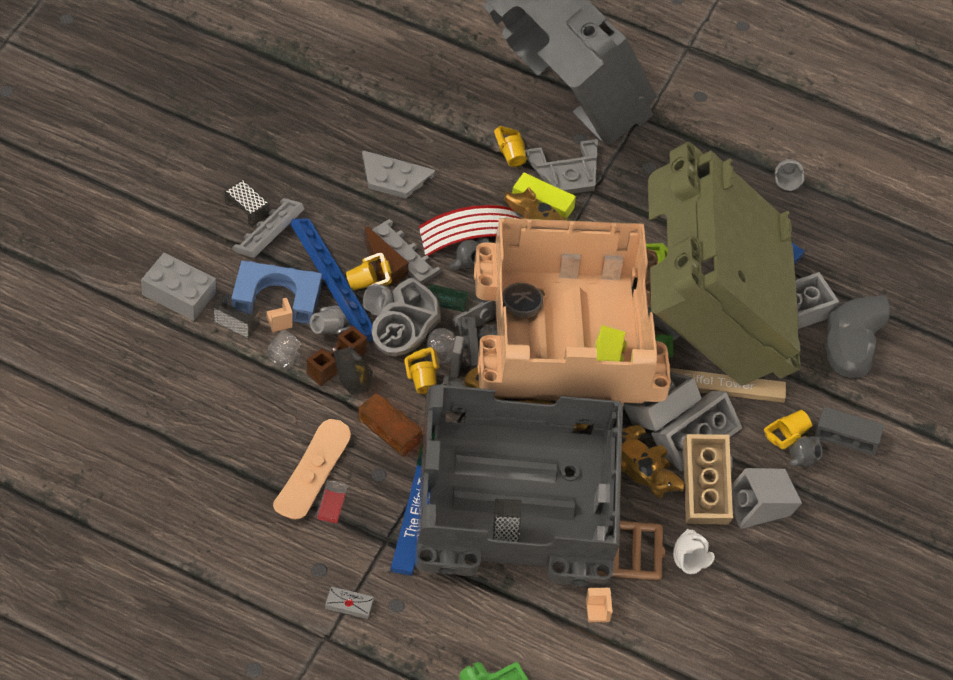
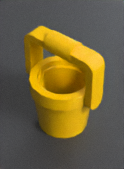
M504 126L497 127L494 133L500 151L503 153L510 167H518L524 164L527 158L524 141L520 132Z
M382 253L364 258L361 265L346 272L352 290L367 288L372 284L386 286L392 281L389 261L386 260ZM381 259L383 274L386 277L385 280L378 282L376 272L371 262Z
M432 347L424 348L405 358L407 376L410 380L413 379L416 392L418 394H427L431 386L437 385L436 373L437 369L440 368L437 351ZM429 354L432 356L433 362L423 361L411 365V362L414 360H419Z
M798 410L765 427L764 433L772 444L780 449H786L812 427V422L803 410ZM779 428L786 439L781 441L772 432Z

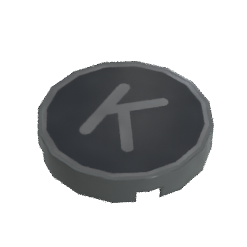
M511 284L502 293L503 308L506 306V311L508 313L510 311L515 317H532L542 308L543 295L539 289L531 284Z

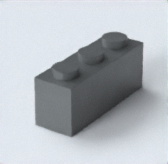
M823 407L815 436H819L824 441L875 456L884 424L837 411L833 408Z

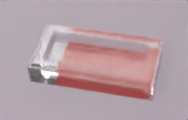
M327 480L316 519L338 523L348 491V484Z

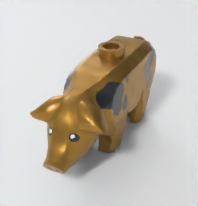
M530 187L523 193L513 194L506 191L504 201L515 212L521 214L522 219L567 220L552 206L539 201Z
M640 425L622 428L621 472L623 471L635 482L648 486L652 493L662 499L664 493L677 490L683 492L685 482L672 471L665 469L670 467L669 461L665 458L667 456V449L663 445L649 449L644 443L637 440L641 435L646 434L645 429Z

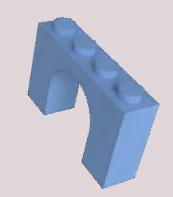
M241 260L231 298V311L252 314L256 296L262 289L269 286H283L291 290L295 295L292 321L310 324V318L315 314L322 286L321 273Z

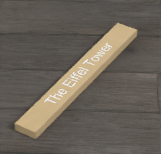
M670 368V372L693 377L700 393L721 391L727 392L728 396L785 402L786 382L756 379L745 385H739L730 376L724 374Z

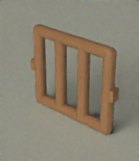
M620 521V529L633 530L632 570L619 569L618 549L614 558L613 574L611 577L661 580L662 558L665 557L663 526L654 523ZM641 531L654 532V571L641 570ZM597 571L599 576H606L603 571Z

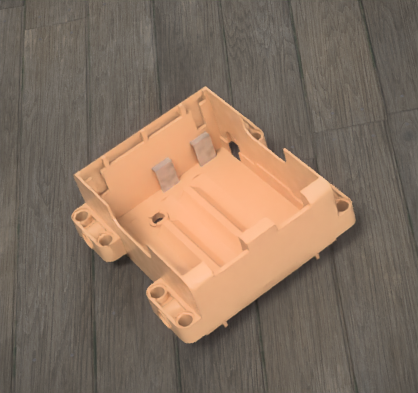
M499 218L496 242L480 243L476 248L474 280L476 296L481 300L496 301L497 335H486L480 339L478 353L479 388L495 390L494 396H500V399L557 401L560 396L619 401L623 405L624 403L644 404V401L662 402L666 400L671 383L668 350L664 343L655 341L653 313L650 312V317H648V307H651L650 268L659 263L657 253L651 249H646L644 224ZM634 277H638L636 290L634 289L632 297L631 287H633ZM515 283H528L535 286L543 295L541 310L535 316L528 318H518L513 316L514 314L510 311L508 313L506 306L503 308L502 293L505 288ZM601 325L626 332L624 340L627 341L625 352L621 353V355H625L623 362L597 361L595 343Z

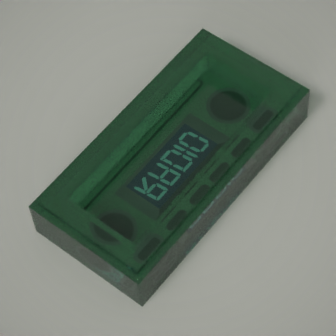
M429 283L428 289L437 298L440 307L464 312L469 292Z

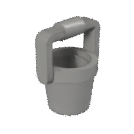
M339 306L323 307L320 312L313 314L310 318V327L317 334L340 335L351 327Z

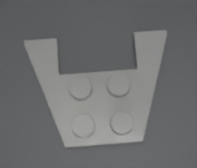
M597 139L581 141L580 149L583 157L546 162L541 147L525 150L527 161L546 183L570 194L595 190Z

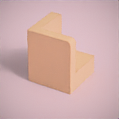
M283 298L282 308L267 311V319L272 332L292 328L293 313L287 298Z
M588 588L586 596L588 622H610L612 615L610 588Z

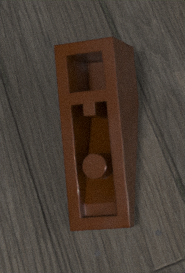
M367 226L365 228L364 242L369 256L382 253L386 260L389 261L392 281L388 286L391 287L408 275L409 262ZM381 259L373 261L372 265L377 278L380 281L385 280L386 277L383 274Z

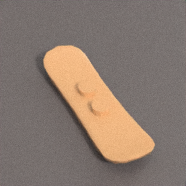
M328 419L318 427L300 463L274 501L273 507L278 514L290 519H301L310 510L319 491L350 440L351 432L349 426L341 420Z

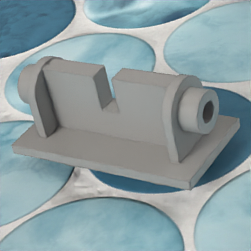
M492 301L480 302L479 305L469 309V312L465 311L454 316L452 323L455 327L459 326L460 335L465 334L461 330L462 317H475L476 327L495 318Z

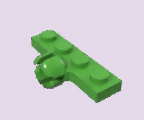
M476 662L473 663L472 668L469 665L459 674L460 680H528L518 662L493 674L487 672L483 663Z

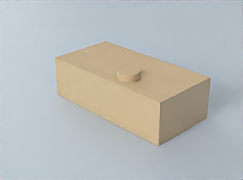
M687 434L683 440L686 524L728 525L733 519L729 435Z

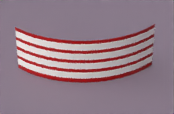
M481 205L460 208L436 216L419 226L425 256H429L446 246L460 241L496 236L499 218L522 219V215L510 207Z

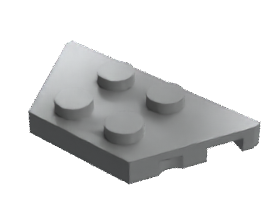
M364 150L362 152L367 185L372 190L406 199L414 190L423 186L425 180L428 178L432 179L435 175L434 169Z

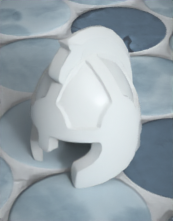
M687 528L677 539L674 547L673 557L676 565L687 574H696L702 568L709 567L715 558L714 553L708 552L709 542L702 535Z

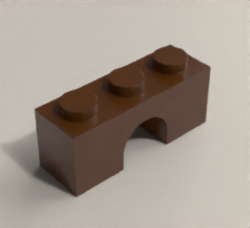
M352 325L337 337V343L329 353L321 348L307 359L306 374L319 386L324 385L366 353L367 337Z

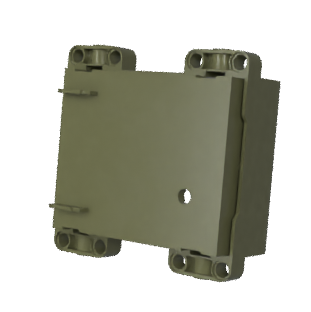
M688 141L670 151V163L655 170L648 178L649 220L651 221L659 216L666 215L668 254L661 263L650 268L651 312L739 385H745L772 372L779 378L786 377L800 370L799 325L794 255L791 241L792 227L791 220L788 218L790 212L786 211L780 214L736 174L731 166V158L723 162L712 151L703 154ZM714 257V271L703 275L701 262Z

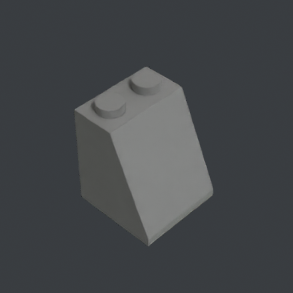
M746 468L732 484L733 514L740 528H747L791 516L802 504L786 469Z

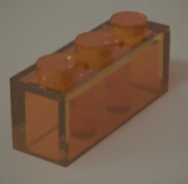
M378 393L359 406L358 420L402 457L421 443V428L416 423H412L402 411L394 408L388 399L382 398Z

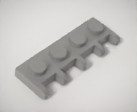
M283 198L280 201L281 206L277 210L272 209L269 211L270 216L264 222L259 221L256 224L258 228L252 234H245V240L240 245L235 244L232 247L233 251L255 258L293 219L297 218L304 210L303 204Z
M390 219L372 229L409 262L408 275L411 278H415L421 284H425L442 272L440 267L433 269L428 264L430 258L427 255L421 258L415 252L417 249L415 243L408 245L402 239L405 235L402 230L396 233L391 228L393 222Z

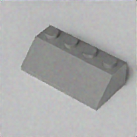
M710 391L693 408L687 409L677 419L671 420L664 425L663 429L654 431L651 434L657 446L663 445L667 449V456L665 457L679 471H684L683 440L687 434L729 435L731 437L742 429V426L727 392Z

